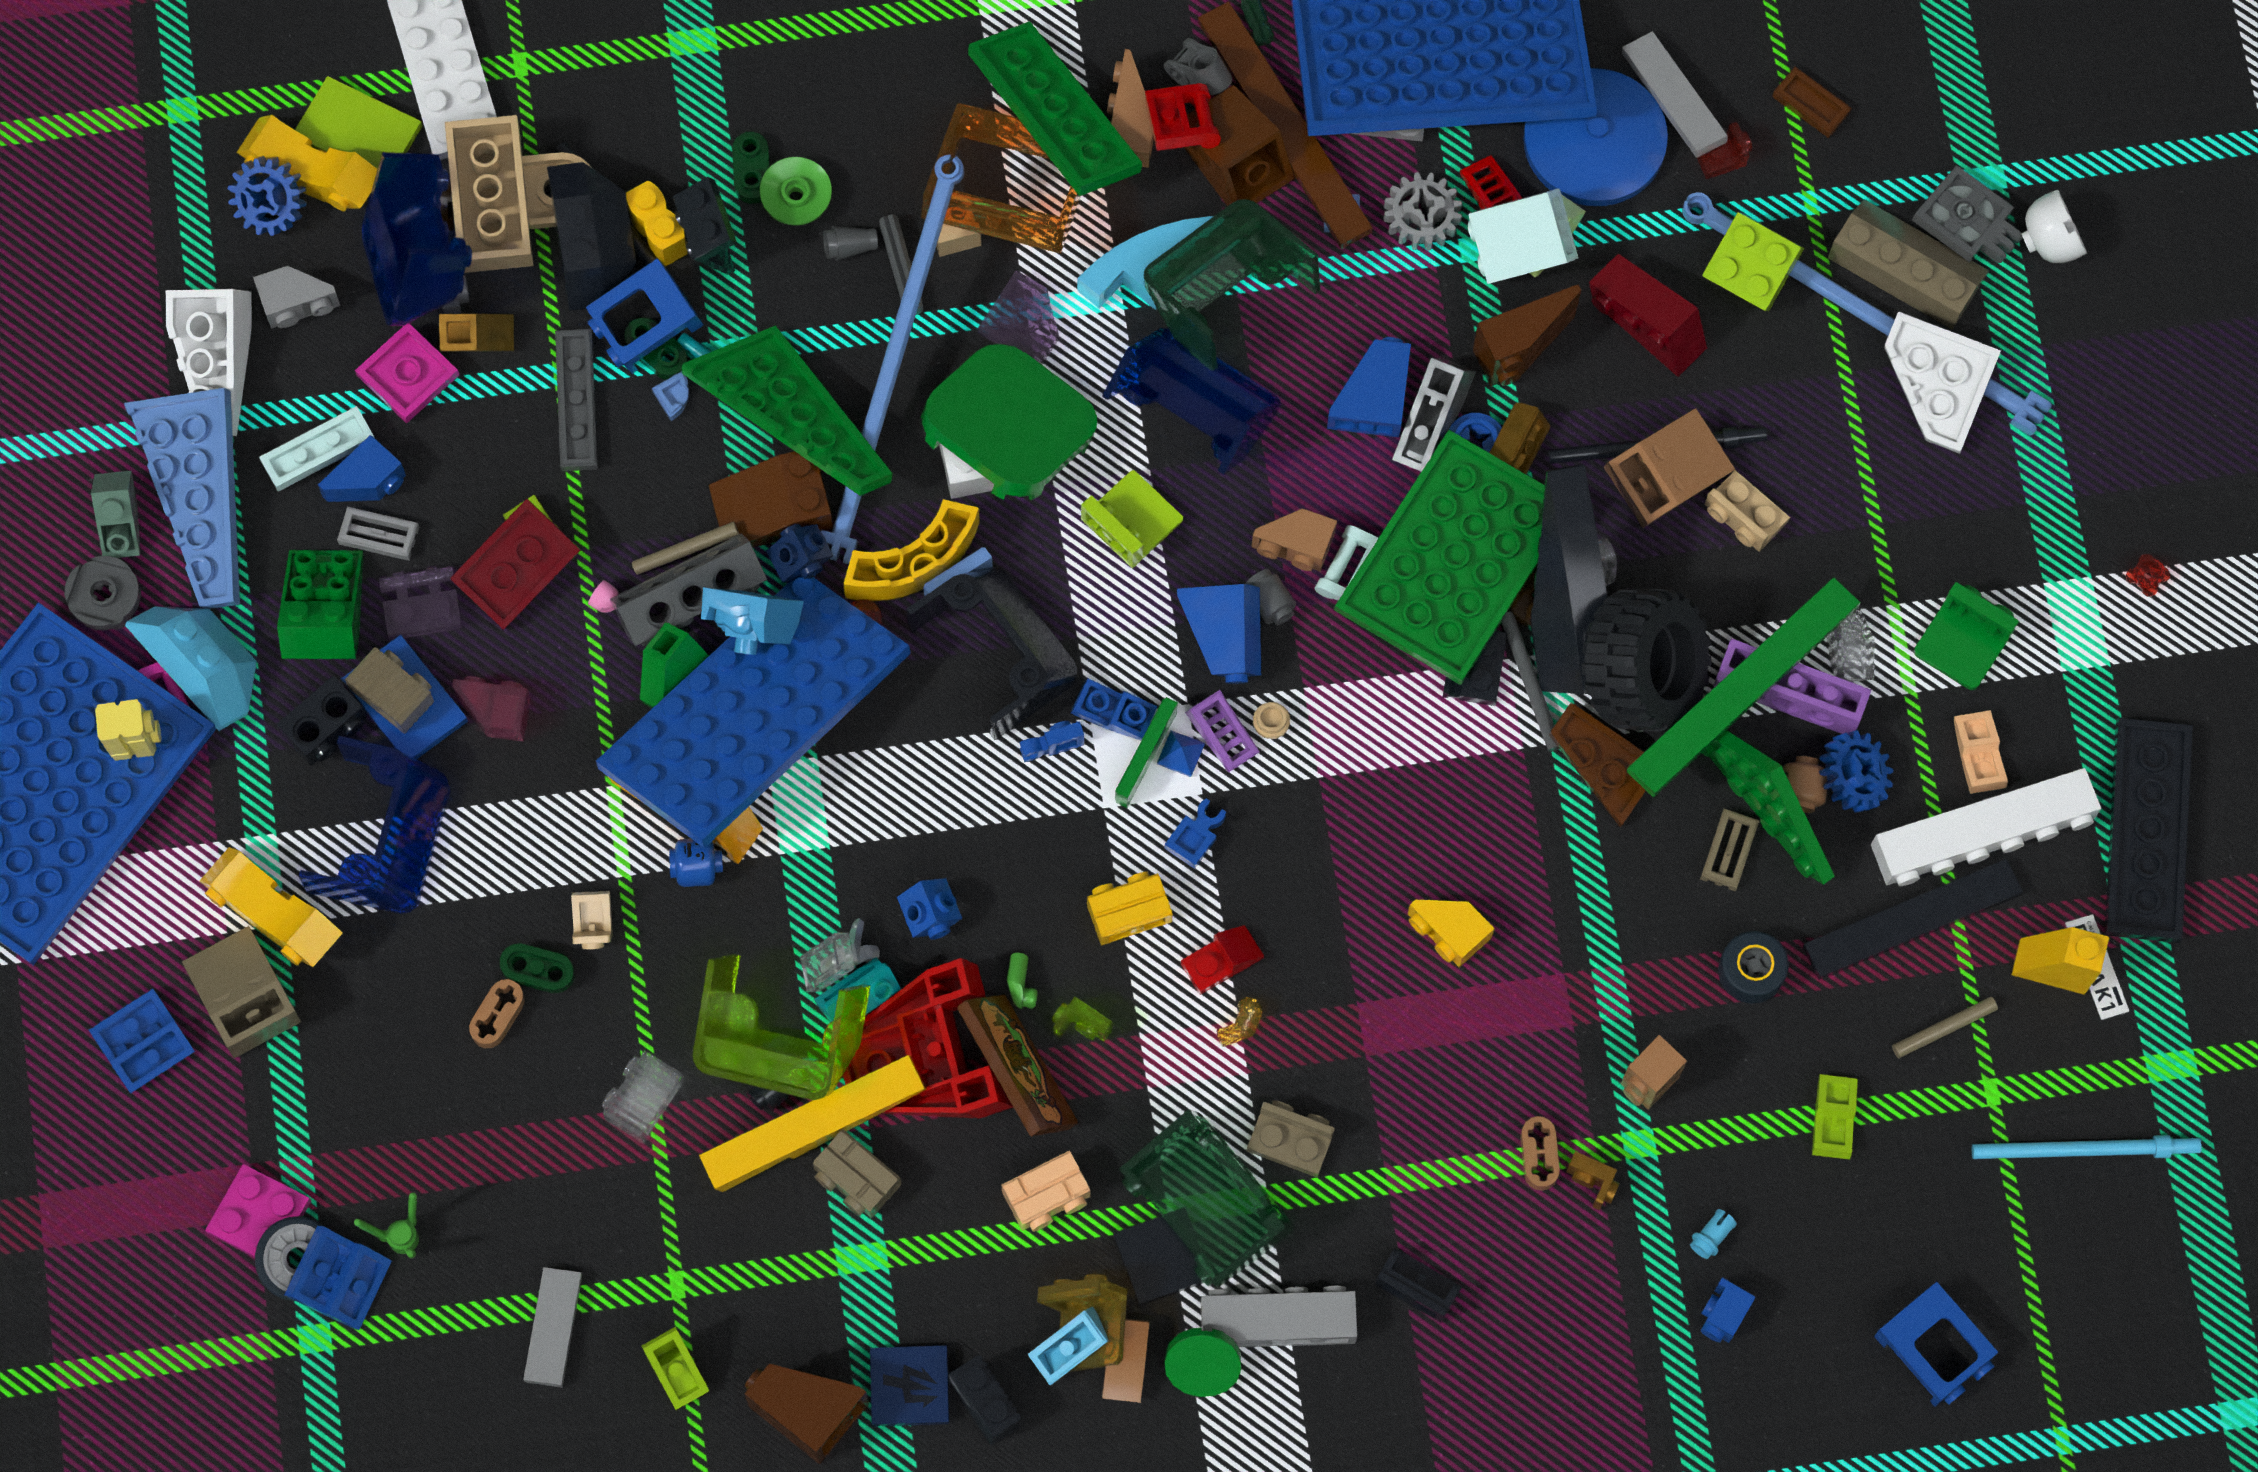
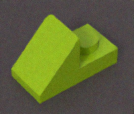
M676 1327L641 1346L675 1410L709 1392Z

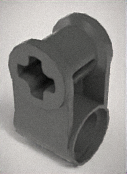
M1190 38L1183 42L1182 50L1173 60H1167L1164 63L1165 71L1174 81L1182 86L1197 83L1205 84L1208 86L1210 95H1216L1225 91L1232 83V75L1217 50L1202 45Z

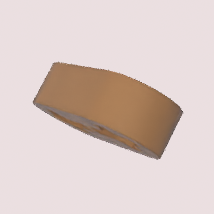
M506 979L496 982L473 1016L469 1030L474 1042L478 1046L493 1048L499 1045L522 1010L525 1003L524 994L520 985L515 981ZM510 990H513V996L516 1001L513 1004L507 1002L502 1010L498 1011L501 1005L499 993L507 994ZM493 1016L497 1017L493 1023V1028L496 1031L494 1036L487 1034L484 1038H481L482 1033L478 1028L480 1024L487 1026Z
M1536 1116L1526 1121L1521 1131L1523 1170L1528 1185L1535 1190L1544 1191L1554 1186L1559 1176L1557 1137L1552 1122L1545 1117ZM1534 1126H1540L1541 1132L1548 1133V1136L1544 1137L1542 1141V1150H1537L1535 1138L1528 1137V1134L1533 1132ZM1538 1157H1543L1545 1169L1552 1171V1173L1547 1175L1546 1181H1540L1539 1175L1532 1174L1531 1172L1537 1168Z

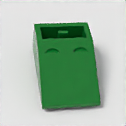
M289 550L277 624L282 659H356L360 634L363 551Z

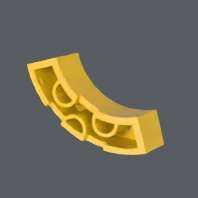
M273 115L260 117L237 151L239 155L245 158L244 163L250 160L254 162V159L260 156H264L266 160L278 157L279 166L289 162L291 164L289 173L291 175L300 173L301 175L296 184L298 187H306V191L303 193L329 203L338 210L346 211L347 208L360 209L383 175L380 170L356 152H345L330 147L326 152L311 147L313 143L308 137L292 129Z
M943 499L936 517L920 534V537L911 544L901 549L894 548L879 552L853 550L844 580L845 598L859 601H883L901 598L924 589L925 583L957 564L963 557L979 525V508Z
M228 847L199 880L208 888L204 894L220 908L225 904L258 931L282 948L280 952L296 966L304 962L314 967L343 933L320 911L295 895L291 896L284 890H281L280 893L275 891L274 889L278 886L276 881L239 850Z

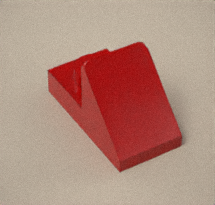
M1243 925L1214 934L1213 942L1182 959L1181 966L1199 995L1260 961L1264 958V955L1246 926Z

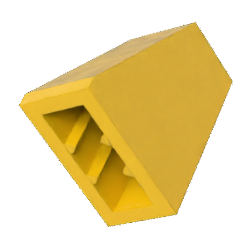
M2069 927L2021 938L2011 975L2084 995L2102 971L2109 937Z

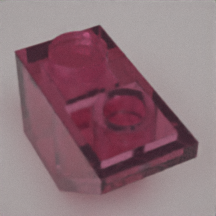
M474 676L464 677V680L453 679L452 686L456 697L487 737L524 742L531 701L527 688H523V685L513 681H502L500 685L486 683V680Z

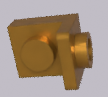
M1575 1151L1566 1172L1573 1175L1572 1180L1584 1187L1593 1188L1594 1185L1601 1187L1592 1207L1600 1210L1603 1201L1611 1204L1620 1184L1613 1180L1617 1169Z

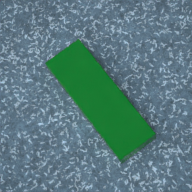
M1167 697L1161 702L1115 790L1117 804L1128 808L1177 715L1178 702Z

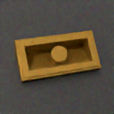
M1519 402L1515 403L1489 453L1527 474L1550 429V424L1538 407Z

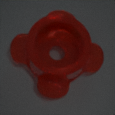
M2143 554L2140 556L2136 567L2126 572V580L2130 584H2136L2140 587L2143 595L2152 597L2156 595L2157 587L2162 582L2169 580L2170 571L2159 560L2153 558L2152 555ZM2145 573H2150L2151 578H2146Z

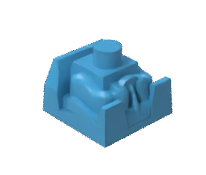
M703 587L701 619L714 620L717 626L721 627L725 632V636L736 637L734 652L756 655L758 641L773 644L791 643L799 624L804 601L742 590Z

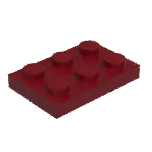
M526 499L450 579L505 630L581 549L529 499Z

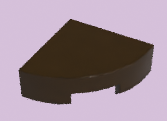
M451 183L439 184L437 204L440 231H453L455 223Z

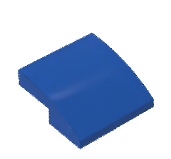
M151 989L89 1030L130 1093L195 1052L154 989Z
M317 1225L284 1295L344 1325L360 1330L392 1260L362 1244L354 1243L324 1226Z

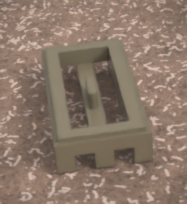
M1723 809L1700 880L1706 882L1710 880L1715 882V885H1724L1729 887L1730 890L1736 891L1759 820ZM1729 819L1735 821L1719 871L1715 873L1711 870ZM1744 824L1749 826L1733 877L1730 878L1725 875L1741 826Z

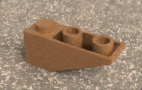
M1125 49L1123 62L1116 61L1113 82L1118 83L1117 94L1110 93L1107 114L1112 115L1111 124L1142 161V167L1149 168L1154 137L1145 102V90L1131 50Z

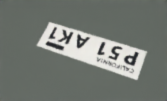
M2093 914L2065 923L2067 928L2075 927L2100 934ZM2107 950L2102 971L2090 986V991L2101 1020L2129 1012Z

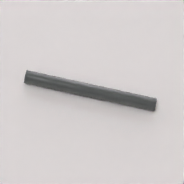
M1507 612L1502 620L1504 631L1507 633L1509 645L1548 752L1556 751L1559 747L1549 736L1555 725L1513 612Z

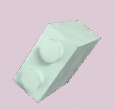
M1559 188L1468 214L1470 219L1468 231L1471 239L1477 244L1479 251L1478 267L1484 277L1486 276L1487 284L1578 259Z

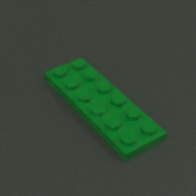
M1030 21L969 44L968 55L1079 197L1141 172L1142 161Z

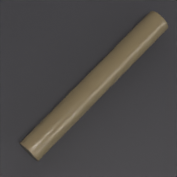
M733 521L632 561V566L636 575L642 574L739 535L738 528Z
M1989 997L1893 1044L1892 1049L1899 1059L1997 1011V1003L1993 997Z

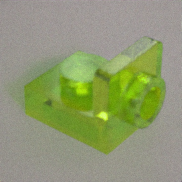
M1074 997L1069 1005L1063 1002L1052 1018V1021L1055 1023L1053 1027L1054 1035L1059 1038L1063 1036L1073 1021L1077 1023L1075 1029L1090 1040L1097 1037L1104 1042L1112 1031L1111 1020L1077 997Z

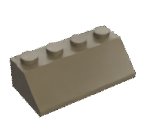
M1865 199L1846 221L1834 240L1828 259L1952 330L1989 272L1988 269L1974 261L1968 262L1946 245Z

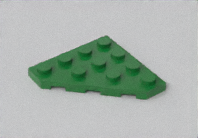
M1726 730L1702 754L1710 757L1727 778V782L1733 792L1739 797L1742 796L1756 813L1765 831L1771 837H1775L1792 857L1798 871L1805 878L1811 876L1824 885L1835 875L1782 765Z

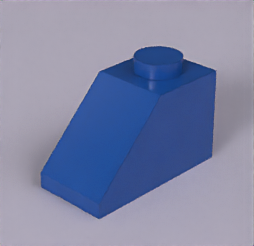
M369 435L318 484V487L327 502L379 501L386 494L391 495L396 492L402 485L406 474L402 463L372 435Z

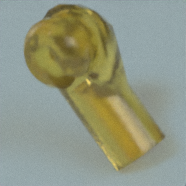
M1243 998L1238 1003L1239 1012L1235 1023L1216 1030L1222 1047L1245 1040L1255 1034L1262 1017V1007L1254 998Z

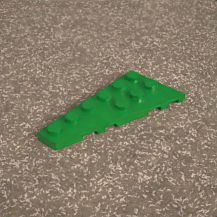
M776 325L682 364L683 375L859 496L891 483L892 472Z

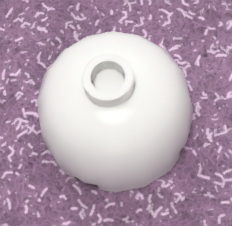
M2059 190L2049 192L2034 201L2025 217L2027 231L2021 233L2029 252L2037 250L2044 260L2051 263H2066L2087 254L2083 241Z

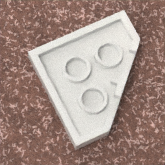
M1898 312L1884 346L1925 440L1960 454L2001 350Z

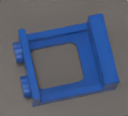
M658 258L586 307L592 316V319L587 321L589 326L599 339L605 336L611 345L606 351L618 368L624 365L632 374L638 370L634 364L679 332L688 328L693 333L704 325L667 268ZM644 291L661 315V321L627 346H622L604 319V315L636 292Z
M1938 1282L1934 1283L1880 1328L1874 1336L1883 1348L1889 1345L1933 1396L1930 1402L1934 1407L1943 1400L1948 1405L1955 1401L1966 1391L1962 1384L1971 1376L1978 1381L1995 1367L1990 1360L1998 1353ZM1941 1319L1948 1320L1977 1353V1360L1950 1382L1944 1381L1915 1348V1341Z

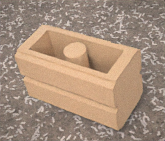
M1070 1151L1001 1185L1002 1193L1022 1231L1031 1227L1033 1232L1043 1229L1053 1222L1051 1216L1065 1210L1066 1214H1072L1087 1205L1085 1199L1090 1197V1188Z

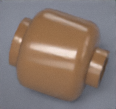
M1797 756L1796 762L1785 764L1783 770L1804 813L1815 812V807H1820L1826 802L1827 789H1824L1823 785L1828 780L1827 776L1819 774V771L1825 768L1818 765V759Z

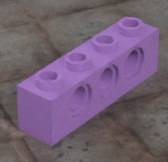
M1731 638L1713 687H1716L1757 648ZM1798 663L1763 695L1757 703L1843 734L1857 729L1871 689Z

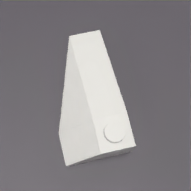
M236 289L166 290V328L169 338L174 341L179 357L177 359L178 367L184 373L189 393L219 388L230 390L232 434L237 436L252 329L251 292Z

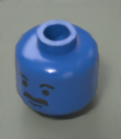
M680 839L676 842L675 849H669L670 878H676L677 883L682 887L712 885L715 881V873L723 872L722 850H714L713 842L703 848L692 839Z

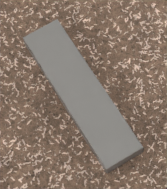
M1653 31L1622 47V55L1655 98L1662 111L1696 158L1727 142L1728 135Z

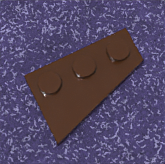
M1571 702L1549 733V736L1619 827H1621L1646 791L1627 773L1628 767L1644 751Z

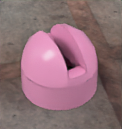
M603 580L593 592L588 605L602 613L612 612L615 609L610 599L619 595V592L613 585Z

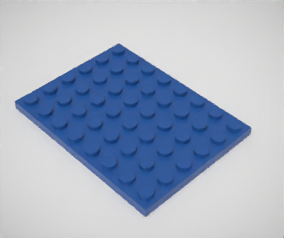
M1291 0L1308 136L1596 117L1597 104L1579 0Z
M39 602L0 650V943L32 966L35 965L217 729L211 721ZM137 699L145 710H152L154 721H159L161 742L156 743L154 756L137 758L136 755H133L132 759L115 761L98 738L95 708H97L98 704L115 702L116 705H119L120 701Z

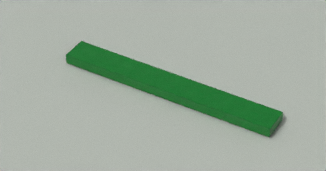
M1835 578L1831 579L1628 767L1627 773L1654 798L1859 607L1861 602Z

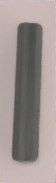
M891 214L881 217L879 225L899 296L902 299L912 265L898 216ZM920 299L916 315L923 312L922 299Z

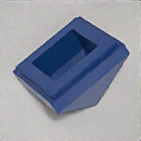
M1170 730L1157 765L1192 777L1205 743Z

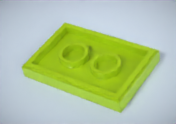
M327 76L295 130L308 137L313 143L311 147L327 152L330 147L345 152H356L383 173L379 181L388 185L423 125L420 120Z

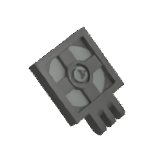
M1957 165L1919 208L1912 221L1968 262H1971L1977 253L1982 251L1995 262L2002 263L2006 258V253H2010L2015 247L2014 243H2019L2023 238L2018 229L2005 221L2011 215L2014 207Z

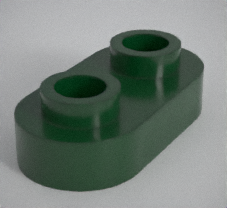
M745 132L735 139L732 146L734 187L739 199L749 204H756L761 202L760 183L764 173L770 167L767 141L762 135L755 132ZM747 145L757 147L753 152L744 150ZM749 178H756L758 180L755 185L746 184Z
M648 318L633 320L625 330L626 345L638 338L636 337L638 332L649 331L658 324ZM671 338L641 358L640 361L658 377L667 380L682 371V364L688 362L685 349L675 339ZM666 354H673L675 356L671 362H665L662 358Z
M518 943L507 947L500 957V968L505 978L523 986L549 993H561L572 985L575 978L571 961L559 953ZM518 960H523L527 965L525 969L517 971L513 969L514 963ZM554 970H560L563 972V975L559 980L554 981L549 978L550 973Z

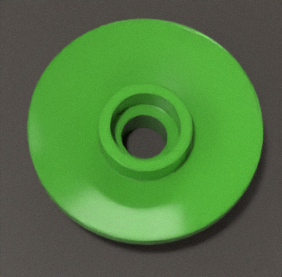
M788 157L777 161L767 169L760 183V198L764 209L775 220L787 225H804L815 221L826 211L832 197L831 181L826 171L816 162L803 157ZM793 192H800L803 195L800 200H792L789 196Z

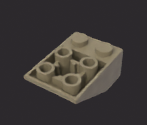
M249 926L182 961L233 1058L246 1053L301 1023Z

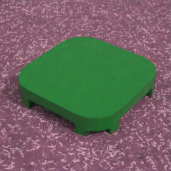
M1004 344L987 345L975 352L933 390L927 399L921 416L922 425L926 432L925 441L934 450L938 445L942 444L994 484L991 493L1003 500L1005 495L1029 496L1030 500L1040 496L1044 486L1080 452L1082 454L1086 452L1097 428V415L1093 405L1082 394L1027 353L1014 346Z

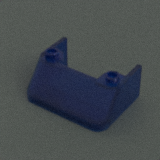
M1159 328L1127 348L1102 395L1103 398L1109 400L1121 392L1128 402L1136 406L1151 404L1156 401L1213 438L1210 445L1215 451L1214 456L1222 461L1218 471L1223 475L1244 460L1281 406V401L1275 394L1180 333L1168 328Z
M339 736L337 744L344 760L369 765L374 780L379 784L394 787L374 856L362 853L348 856L342 862L337 878L300 870L299 879L306 892L399 914L408 913L417 907L421 899L449 799L450 785L442 772L397 749Z

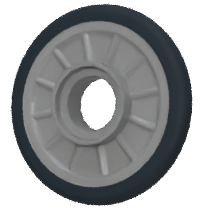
M288 1217L275 1222L261 1236L255 1252V1267L263 1285L274 1295L285 1300L295 1301L284 1295L296 1271L288 1265L287 1254L295 1247L305 1251L317 1225L323 1226L319 1222L307 1217Z

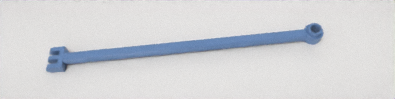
M950 154L940 157L935 164V174L938 178L862 429L861 434L874 451L878 443L954 186L960 183L965 174L963 163L957 156L952 160L956 166L955 171L952 174L943 173V166L951 161L952 157ZM846 486L832 533L824 530L821 533L824 535L826 543L832 545L831 552L833 557L830 560L837 561L841 548H845L846 552L843 563L849 565L852 551L856 550L858 541L849 538L861 496Z
M1696 192L1690 194L1683 204L1682 213L1684 218L1692 224L1705 223L1725 236L1733 219L1712 207V201L1704 193ZM1697 207L1701 209L1703 214L1699 216L1694 215L1690 209ZM1800 260L1797 261L1789 276L1889 336L1895 321L1894 318ZM1992 378L1989 379L1983 394L2014 413L2015 416L2010 424L2028 435H2033L2037 430V427L2032 422L2040 424L2044 419V415L2040 411L2047 413L2052 407L2048 400L2033 391L2024 399Z

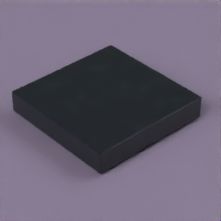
M1185 1208L1113 1233L1139 1306L1211 1281V1276Z

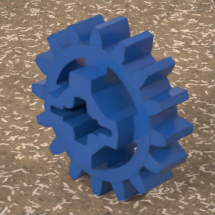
M264 156L255 158L254 162L250 160L241 164L243 170L232 174L238 183L228 186V190L235 193V198L230 199L228 203L229 205H237L239 209L233 216L235 218L243 216L246 219L243 226L245 229L255 225L257 235L264 234L268 230L270 236L280 233L281 230L291 229L293 227L292 222L302 218L297 209L307 205L306 201L299 199V194L306 191V187H298L296 184L301 177L300 173L291 175L289 173L291 164L288 162L279 166L278 157L266 160ZM257 173L270 174L266 179L263 176L257 177L255 175ZM270 213L272 216L278 215L279 217L276 219H270L264 216Z
M1858 730L1849 733L1845 732L1833 737V741L1824 746L1828 753L1821 755L1819 758L1826 764V768L1819 771V774L1827 776L1828 780L1823 785V788H1831L1834 792L1831 800L1835 802L1841 799L1842 809L1853 808L1854 813L1880 806L1879 802L1888 798L1885 790L1893 787V783L1887 779V775L1893 773V769L1885 765L1889 755H1881L1879 752L1881 743L1878 741L1871 744V735L1866 733L1860 736Z

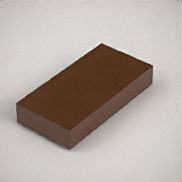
M1797 67L1791 70L1772 95L1774 99L1827 138H1830L1852 109Z

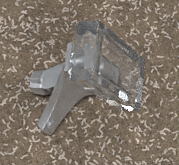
M860 918L856 919L852 924L849 934L848 932L834 933L800 956L806 992H820L855 969L856 965L869 962L875 957L877 959L880 957L878 946L863 945L860 947L864 921Z

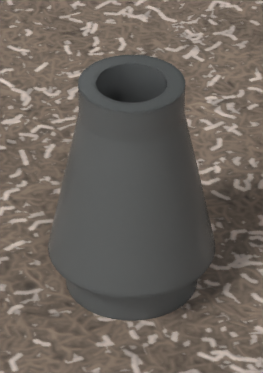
M832 226L830 230L823 231V245L827 259L835 258L836 261H840L870 250H877L878 248L875 228L863 229Z

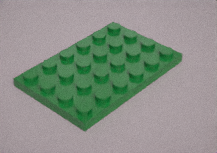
M1448 430L1336 603L1334 611L1462 685L1538 565V543L1542 529L1543 518L1541 516L1545 485Z

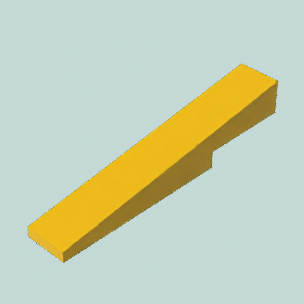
M907 1055L699 1156L714 1189L724 1192L788 1158L795 1159L835 1138L841 1130L848 1131L927 1089L911 1056Z

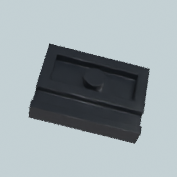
M1495 631L1462 685L1446 677L1442 697L1459 698L1460 701L1495 706L1507 633Z

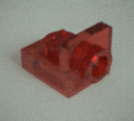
M1737 122L1731 123L1728 131L1725 132L1728 135L1725 144L1697 158L1706 180L1746 166L1750 151H1752V143L1748 133L1741 131Z

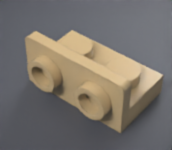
M1736 470L1717 489L1713 488L1708 493L1705 506L1708 507L1707 511L1712 518L1719 523L1725 522L1735 531L1736 537L1742 544L1747 547L1753 546L1759 552L1790 519L1784 511Z

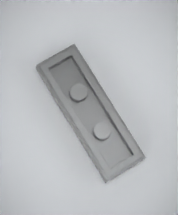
M543 1267L524 1382L563 1388L582 1280L581 1272Z

